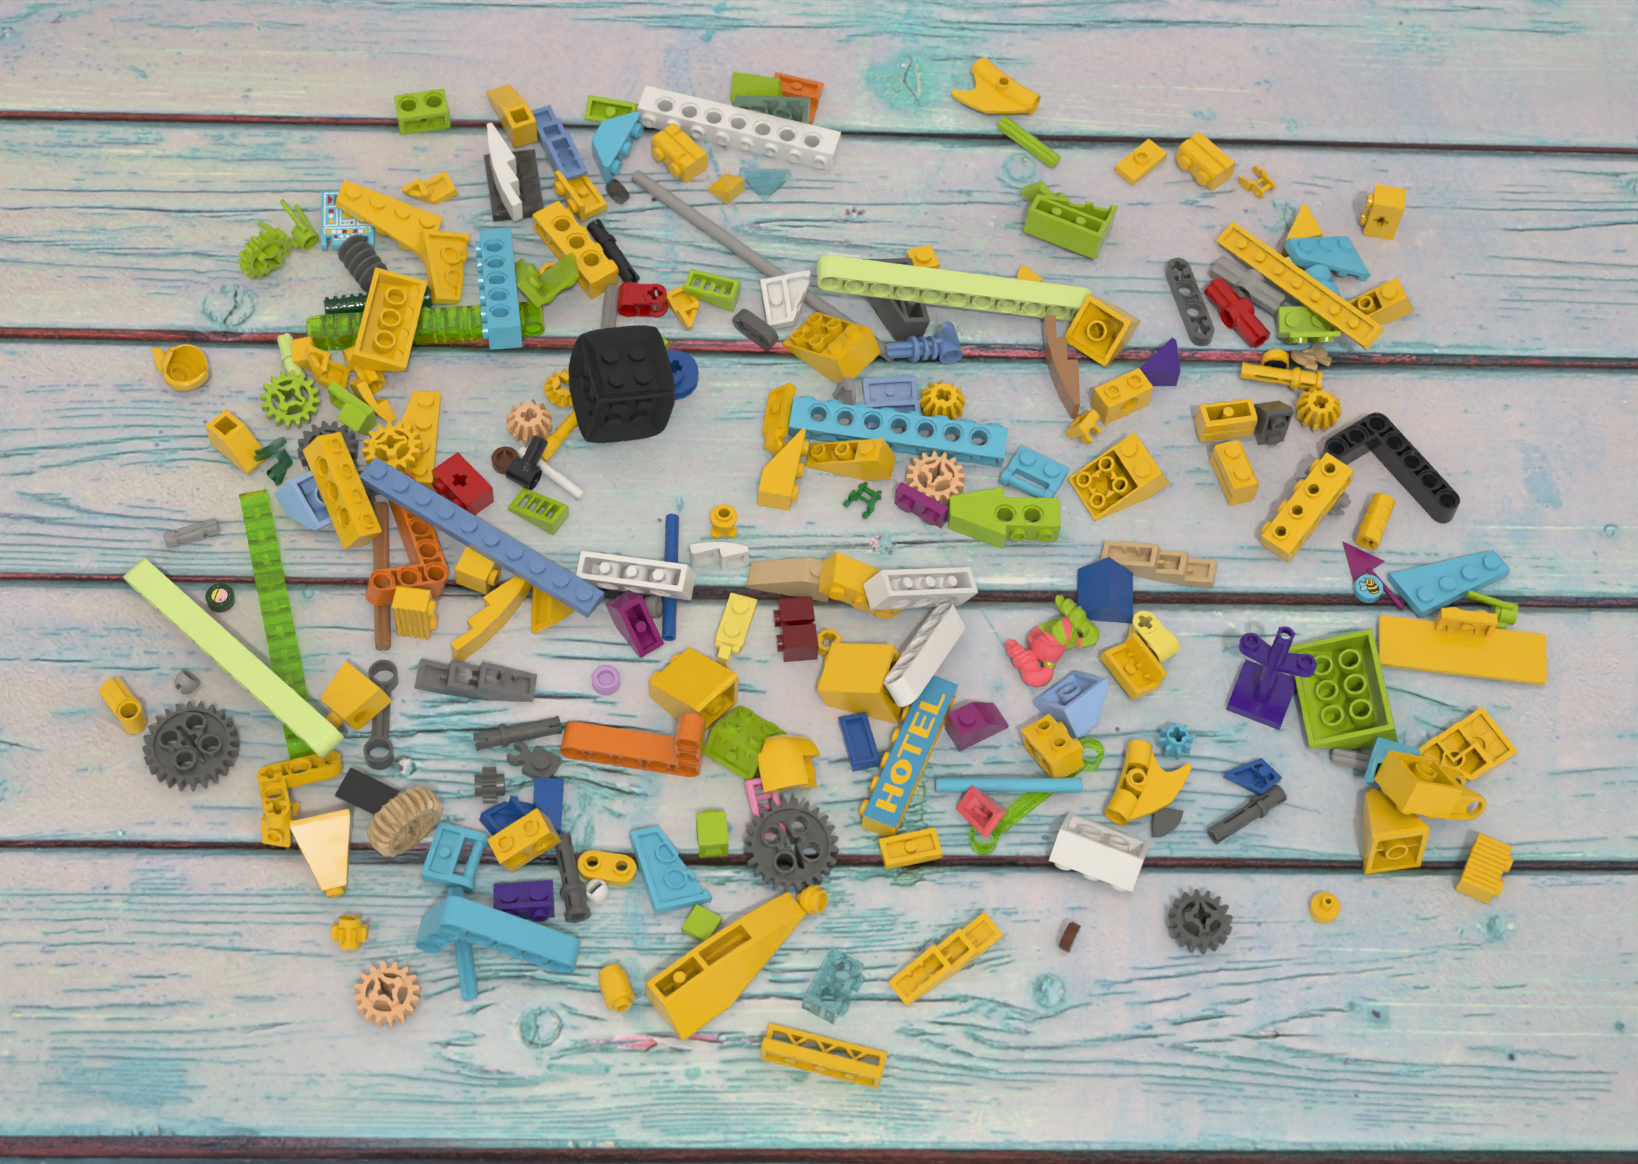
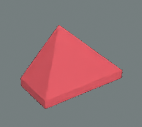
M971 785L956 807V810L986 838L989 837L1009 812L1007 808L973 785Z

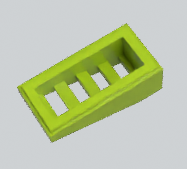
M690 269L683 292L722 309L734 312L741 294V281ZM696 280L701 281L699 287H694ZM706 284L710 285L709 290L705 289Z
M525 488L519 492L508 506L510 512L553 536L569 517V507ZM524 498L528 499L524 507L519 506ZM533 503L537 504L532 511L529 510ZM543 507V508L545 509V510L543 511V513H542V514H538V512H539V511L541 510V508ZM550 512L553 513L550 518L547 517Z

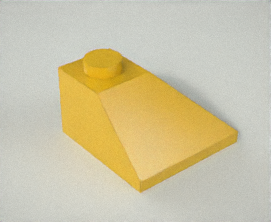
M1088 294L1063 338H1067V343L1104 367H1107L1128 344L1141 320L1114 304Z

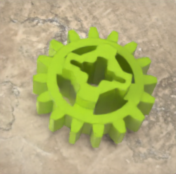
M269 227L267 232L260 230L259 236H251L248 243L244 244L246 249L239 252V255L242 257L237 260L240 265L239 268L251 279L257 277L260 280L264 274L267 277L270 276L273 269L278 271L279 267L286 262L284 257L291 254L288 250L292 247V244L289 242L291 239L278 227L275 230Z
M291 370L289 376L280 371V378L278 379L270 376L271 385L264 383L263 390L266 393L260 394V400L264 402L261 404L262 411H268L266 414L267 420L275 418V426L278 427L283 422L287 430L294 423L298 429L301 428L300 422L303 420L309 424V415H317V409L314 406H320V399L316 398L319 395V389L313 388L314 380L310 379L306 382L305 373L296 377L294 370ZM303 389L308 394L309 401H306V398L301 396ZM272 398L275 399V402L279 403L278 410L274 408Z

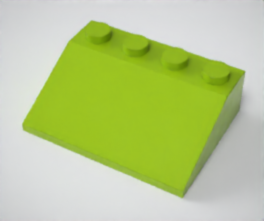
M1372 628L1290 646V653L1310 654L1317 662V668L1312 676L1307 678L1295 676L1310 749H1334L1336 747L1342 749L1374 748L1378 737L1398 743Z

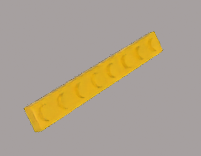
M1234 221L1217 238L1216 241L1221 247L1252 269L1259 271L1270 282L1364 349L1368 350L1385 331L1380 324Z

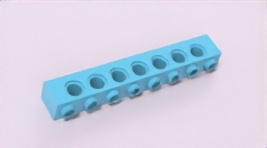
M806 395L800 398L794 397L789 423L790 437H794L803 428L806 429V439L824 442L884 438L892 452L922 456V453H926L928 457L932 456L933 451H936L939 457L945 452L947 453L946 459L948 460L955 457L956 461L1000 468H1002L1008 435V428H1004L997 423H988L987 425L976 424L975 421L970 419H962L960 421L949 420L948 417L943 415L929 417L923 416L916 411L901 413L888 407L874 409L869 408L865 404L847 405L834 399L827 400V402L819 401L814 397ZM820 414L823 415L825 419L821 422L814 421L812 417L814 415ZM847 418L851 420L852 423L850 425L844 426L841 425L838 421L840 419ZM869 422H874L879 427L871 430L865 425ZM901 426L905 429V432L898 434L893 432L892 428ZM928 430L932 435L925 438L920 436L919 432ZM954 434L959 439L957 441H949L945 436ZM981 438L986 443L984 445H976L972 440Z

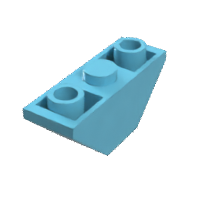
M636 111L602 121L592 138V156L604 182L608 184L614 175L617 176L619 174L622 161L631 154L635 139H639L642 135L644 125L641 124L640 112Z

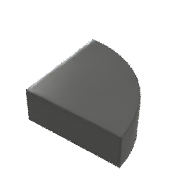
M1163 808L1153 813L1152 837H1163L1178 827L1183 816V810Z

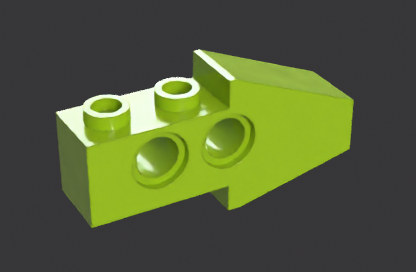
M1004 488L952 495L949 498L948 529L1000 549H1004L1005 539L1013 541L1039 540L1042 542L1058 540L1061 528L1059 498L1005 497Z

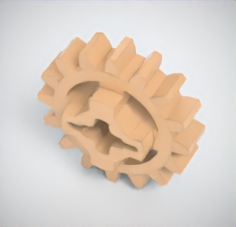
M933 451L930 457L926 453H922L921 460L914 458L912 465L908 466L906 484L948 506L950 496L963 492L965 474H962L963 466H955L956 458L946 459L947 453L945 452L941 457L937 456L936 451Z
M385 961L381 962V969L378 970L371 965L369 967L371 972L369 976L364 973L360 974L363 984L358 983L354 986L356 993H358L353 996L355 1004H358V1014H365V1021L368 1024L375 1019L377 1028H381L383 1022H388L389 1027L393 1028L395 1020L405 1024L404 1015L414 1016L415 1012L412 1006H420V999L417 995L421 994L420 985H416L418 982L416 975L409 976L410 972L407 966L400 971L397 962H394L391 968H387ZM374 984L373 991H371L370 993H368V992H369V989H370L371 986ZM382 988H383L384 991L387 992L389 995H392L393 1001H391V999H390L389 997H387L385 994H383ZM406 997V1000L401 1005V999Z

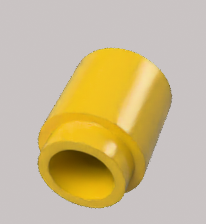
M619 964L610 965L600 970L598 984L607 1009L614 1010L615 1012L629 1009L636 997L627 971L623 970Z

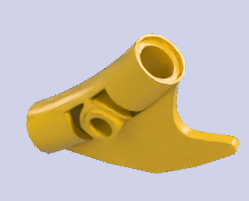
M987 57L977 60L971 68V74L974 76L976 84L972 91H951V97L986 114L1027 113L1033 115L1041 99L1040 94L1016 82L995 66Z
M1144 740L1128 742L1120 779L1104 811L1106 817L1117 825L1125 826L1130 821L1151 815L1171 805L1183 788L1192 765L1187 763L1173 772H1166L1159 766L1151 743Z

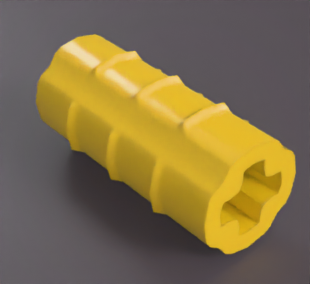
M1384 493L1373 494L1355 540L1356 544L1361 548L1370 551L1378 549L1395 505V500L1391 496Z

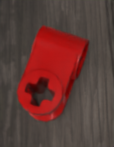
M622 283L618 291L617 312L624 317H662L668 311L667 291L664 286L657 283Z

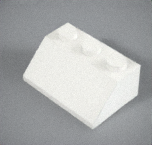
M1068 812L1060 827L1049 861L1054 862L1055 866L1068 871L1073 869L1081 872L1089 880H1102L1110 883V886L1116 890H1129L1132 892L1150 842Z

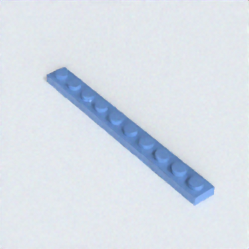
M377 457L359 475L363 485L583 616L589 618L604 599L603 591Z

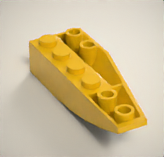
M789 892L767 902L720 930L646 983L647 999L684 1042L735 1003L802 922L807 913Z

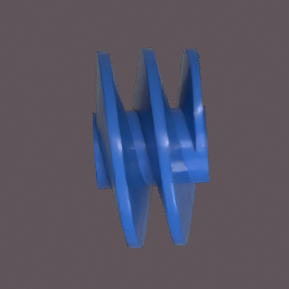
M668 350L667 354L674 377L675 400L683 399L692 394L697 387L699 380L698 365L689 354L679 350Z

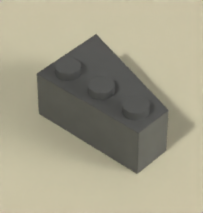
M912 258L864 259L914 266ZM867 296L896 341H907L909 336H916L917 339L920 336H924L930 322L925 303Z

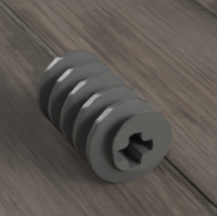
M357 234L347 238L338 250V258L344 263V266L349 270V273L364 292H369L375 267L387 270V266L381 263V258L376 256V252L362 235Z

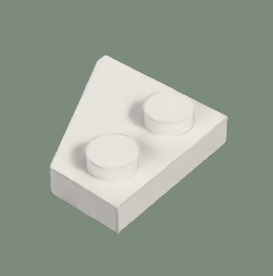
M810 270L760 280L767 324L773 329L795 326L812 279Z

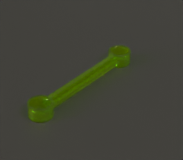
M1094 738L1082 739L1080 743L1083 749L1090 748L1095 750L1099 758L1094 761H1088L1083 758L1084 767L1065 778H1074L1083 770L1094 771L1098 769L1102 764L1105 753L1102 743ZM1027 792L1008 807L1009 812L991 833L994 842L989 845L979 844L973 836L979 831L973 826L969 835L970 848L980 855L992 853L996 849L999 837L1055 792Z

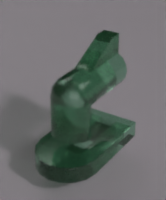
M284 436L277 438L263 448L255 450L256 455L253 457L257 462L268 459L273 454L275 455L278 462L267 470V475L274 481L276 486L283 482L287 470L293 464L286 449L279 450L287 443Z

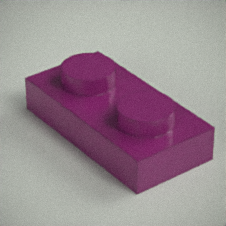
M903 482L900 483L896 489L894 504L898 505L904 512H911L917 515L928 525H935L942 529L947 522L949 507Z

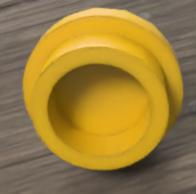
M810 885L804 888L801 893H798L796 899L806 913L815 915L824 912L826 909L828 893L818 885Z

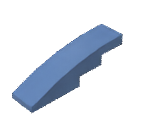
M551 105L532 110L531 112L537 122L538 141L555 171L560 170L567 181L587 175L588 171L570 133L565 131L560 118H556Z

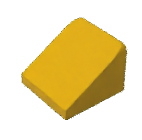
M724 174L708 188V191L728 204L744 190L745 179L735 175Z
M310 336L292 340L293 363L313 372L305 350L308 345L317 348L315 342Z

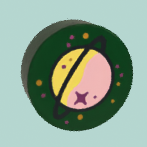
M224 583L214 584L206 591L205 599L212 611L222 613L233 607L235 595L229 585Z

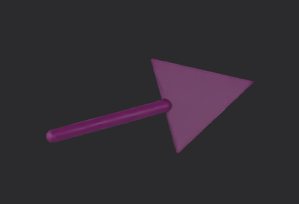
M1343 541L1353 582L1366 573L1377 577L1382 582L1383 591L1400 609H1403V603L1373 571L1374 568L1385 561Z

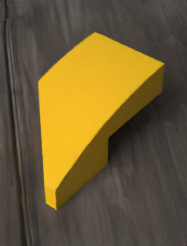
M446 171L424 183L418 178L401 188L404 195L434 205L459 195Z
M684 285L667 292L666 301L679 322L689 331L694 324L700 302H698L696 297L684 293Z
M308 345L305 353L318 384L328 389V386L335 381L346 389L350 368L329 360L330 353Z
M357 378L349 382L356 397L373 408L376 416L386 422L391 421V423L397 420L387 399L380 397L375 400L366 380Z

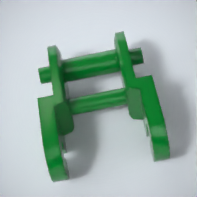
M866 481L859 485L857 491L853 489L848 496V500H845L843 506L846 508L853 501H857L858 498L867 503V512L865 511L862 515V518L865 520L875 510V503L878 499H882V491L875 492L868 488V482ZM863 492L872 496L871 500L861 496Z

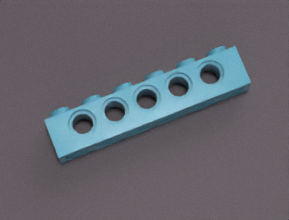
M511 228L479 231L480 241L475 242L479 289H483L479 290L482 322H487L482 323L483 339H489L490 350L522 347Z

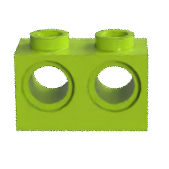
M445 89L394 96L400 136L451 128Z

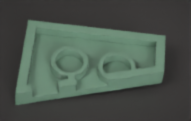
M736 95L735 107L809 124L810 97Z

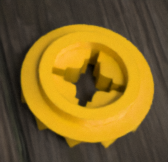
M565 368L562 372L557 373L553 371L552 376L546 378L544 387L546 398L556 406H573L570 391L565 388L561 389V382L569 385L568 371Z

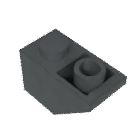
M1279 400L1254 404L1258 419L1254 436L1258 446L1265 444L1275 445L1283 442L1294 412L1293 408Z

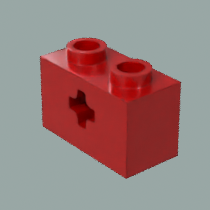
M458 452L432 469V486L437 494L444 495L449 501L474 516L494 502L493 487Z

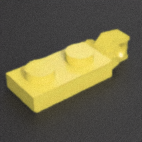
M730 593L714 648L719 649L717 663L728 668L732 653L739 655V652L743 650L757 607V599Z

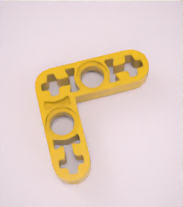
M331 751L324 759L318 754H312L262 767L257 772V780L267 825L274 829L287 827L289 822L293 821L288 789L337 777L344 768L341 755L336 751ZM299 770H306V771H304V772H302V773H295L296 771H299ZM281 794L279 797L269 798L270 796ZM281 809V813L276 815L275 810Z

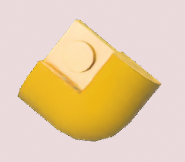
M783 734L764 739L762 752L757 754L764 793H784L789 790H810L818 787L812 758L820 756V753L810 738L803 735Z

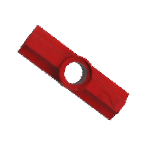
M1218 277L1205 288L1204 293L1220 311V318L1224 325L1229 329L1235 328L1251 348L1254 347L1256 349L1269 339L1271 333L1255 316V310L1250 300L1246 297L1240 298L1223 278L1220 279Z

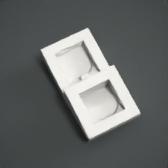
M728 542L689 545V560L692 568L719 562L721 571L748 566L749 549L748 546Z

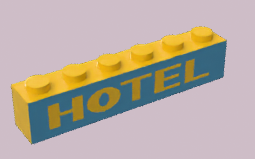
M933 675L922 693L912 703V706L907 705L901 718L904 724L901 729H895L891 744L894 745L891 753L885 752L880 765L883 768L881 776L875 775L870 787V792H873L870 800L865 799L859 812V816L863 817L861 828L884 837H891L897 834L947 719V715L954 703L958 688L957 684Z

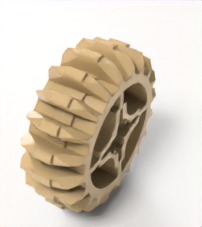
M416 786L413 789L408 788L404 793L399 792L395 798L390 799L386 805H383L382 809L374 814L375 818L369 822L366 832L370 844L384 857H394L397 854H403L408 849L411 850L413 846L420 844L422 839L428 837L429 832L434 830L435 825L439 823L443 813V806L439 802L440 800L425 786Z

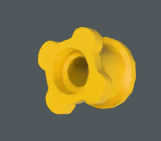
M721 504L712 509L710 514V523L712 524L710 535L712 538L729 537L732 539L737 536L738 530L735 528V523L737 522L738 515L732 506Z

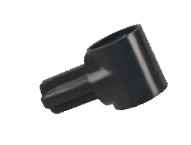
M534 435L524 456L515 457L509 464L506 478L532 491L542 476V469H540L541 466L538 463L548 441Z

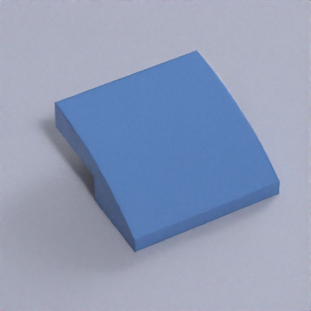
M916 376L862 380L864 404L868 405L869 408L880 409L888 407L901 413L909 411L920 413ZM874 422L867 423L868 429H876L879 427Z

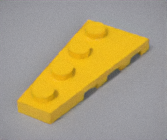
M345 179L335 201V206L360 222L369 223L382 236L387 235L397 241L399 247L406 251L409 249L419 255L418 259L423 262L419 234L423 229L438 231L443 219L441 216Z
M414 390L402 418L404 428L411 425L414 432L418 431L423 450H421L422 459H415L417 467L409 466L408 472L420 484L427 488H433L432 469L435 468L441 391Z

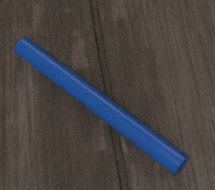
M668 514L665 519L664 561L678 563L679 516ZM663 597L662 639L665 641L676 639V598Z

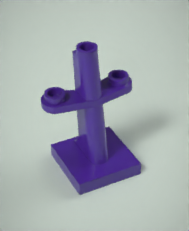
M1279 627L1272 646L1255 633H1247L1241 637L1238 644L1240 652L1260 664L1245 659L1226 710L1280 730L1296 688L1295 678L1286 674L1307 678L1312 676L1317 668V662L1312 655L1288 653L1296 634L1290 627ZM1286 633L1290 636V638L1284 639L1281 637L1280 634Z

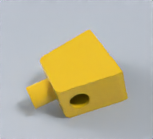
M347 661L343 663L321 696V701L331 710L324 718L336 729L343 722H346L354 730H360L393 701L380 687Z

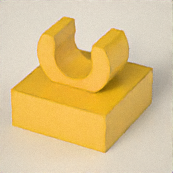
M1094 409L1081 413L1064 432L1071 440L1080 437L1084 444H1090L1094 439L1090 436L1089 430L1093 435L1102 432L1100 426L1095 423L1100 416Z

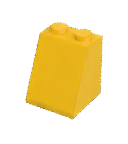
M832 643L829 653L825 656L822 676L817 682V692L829 707L856 714L866 712L867 717L899 724L903 707L897 706L883 681L899 659L900 654L894 645Z
M688 647L683 653L679 652L674 655L664 670H658L652 675L649 680V697L677 721H679V717L683 713H695L705 719L706 732L738 703L739 675Z

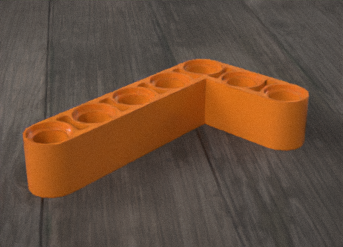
M402 472L416 481L415 477L408 472ZM388 499L411 565L379 569L371 573L365 598L370 604L375 606L392 605L397 586L431 590L432 598L439 597L444 591L449 571L433 526Z
M695 713L681 714L675 737L581 722H569L565 726L560 753L574 760L684 777H697L700 774L705 749V719Z

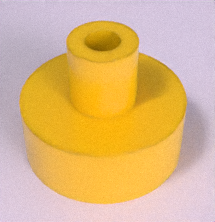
M1328 892L1316 894L1309 905L1311 917L1321 924H1329L1335 921L1341 909L1337 897Z

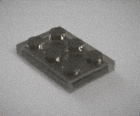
M535 149L513 151L512 153L516 157V176L519 179V199L522 202L523 218H533L532 214L544 208ZM485 154L484 163L493 222L512 220L495 185L489 154Z

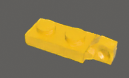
M791 383L769 391L761 434L765 436L764 449H767L774 456L786 445L784 438L788 435L793 399L796 392V387Z

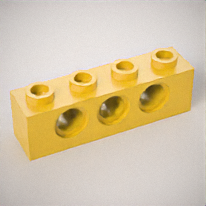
M558 200L532 214L533 230L559 261L570 252L575 255L579 273L576 282L591 300L605 293V287L608 284L618 285L617 274L619 270L616 263L604 255L603 249L598 242L594 243L587 229L576 222L569 208H565Z
M341 432L317 436L303 449V453L344 550L368 545L382 533V529Z

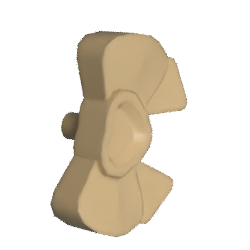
M1313 345L1310 349H1304L1302 352L1292 350L1291 358L1298 364L1304 365L1307 369L1317 370L1318 364L1315 361L1329 367L1332 360L1331 357H1327L1326 349L1318 345Z

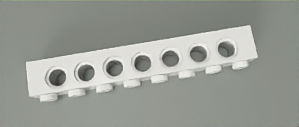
M647 85L637 107V112L641 113V124L645 127L664 130L674 123L689 137L764 154L768 157H776L793 163L813 166L818 169L832 171L840 149L841 132Z

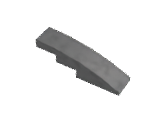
M420 659L414 689L472 699L533 702L537 674L482 662L480 666L451 660L450 664L447 665Z

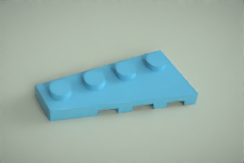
M1494 550L1392 572L1389 573L1387 580L1421 619L1467 596L1469 591L1476 592L1508 576L1510 568Z

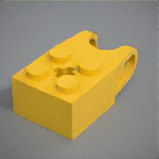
M1389 750L1374 778L1382 788V792L1396 804L1397 810L1406 815H1412L1413 813L1423 815L1429 819L1437 817L1469 821L1478 818L1484 812L1487 805L1485 798L1480 793L1464 787L1466 778L1460 771L1441 766L1435 758ZM1474 801L1478 802L1474 810L1467 811L1469 804Z

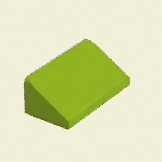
M733 72L731 102L734 103L736 95L783 97L781 79Z
M588 95L584 120L602 123L604 120L636 112L638 103Z

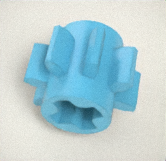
M1172 722L1168 730L1164 727L1161 728L1159 734L1161 738L1158 740L1157 747H1163L1165 757L1171 756L1179 760L1183 752L1189 755L1192 748L1190 744L1193 742L1194 735H1188L1186 725H1176Z

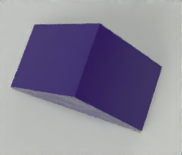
M1173 337L1140 367V370L1152 386H1177L1180 375L1177 341Z

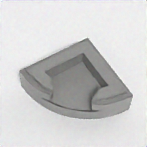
M845 377L833 393L835 400L847 405L855 404L856 389L852 377Z

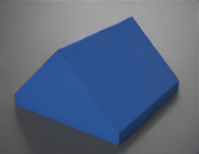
M1110 557L1079 568L1077 571V606L1083 608L1090 621L1132 623L1133 573Z

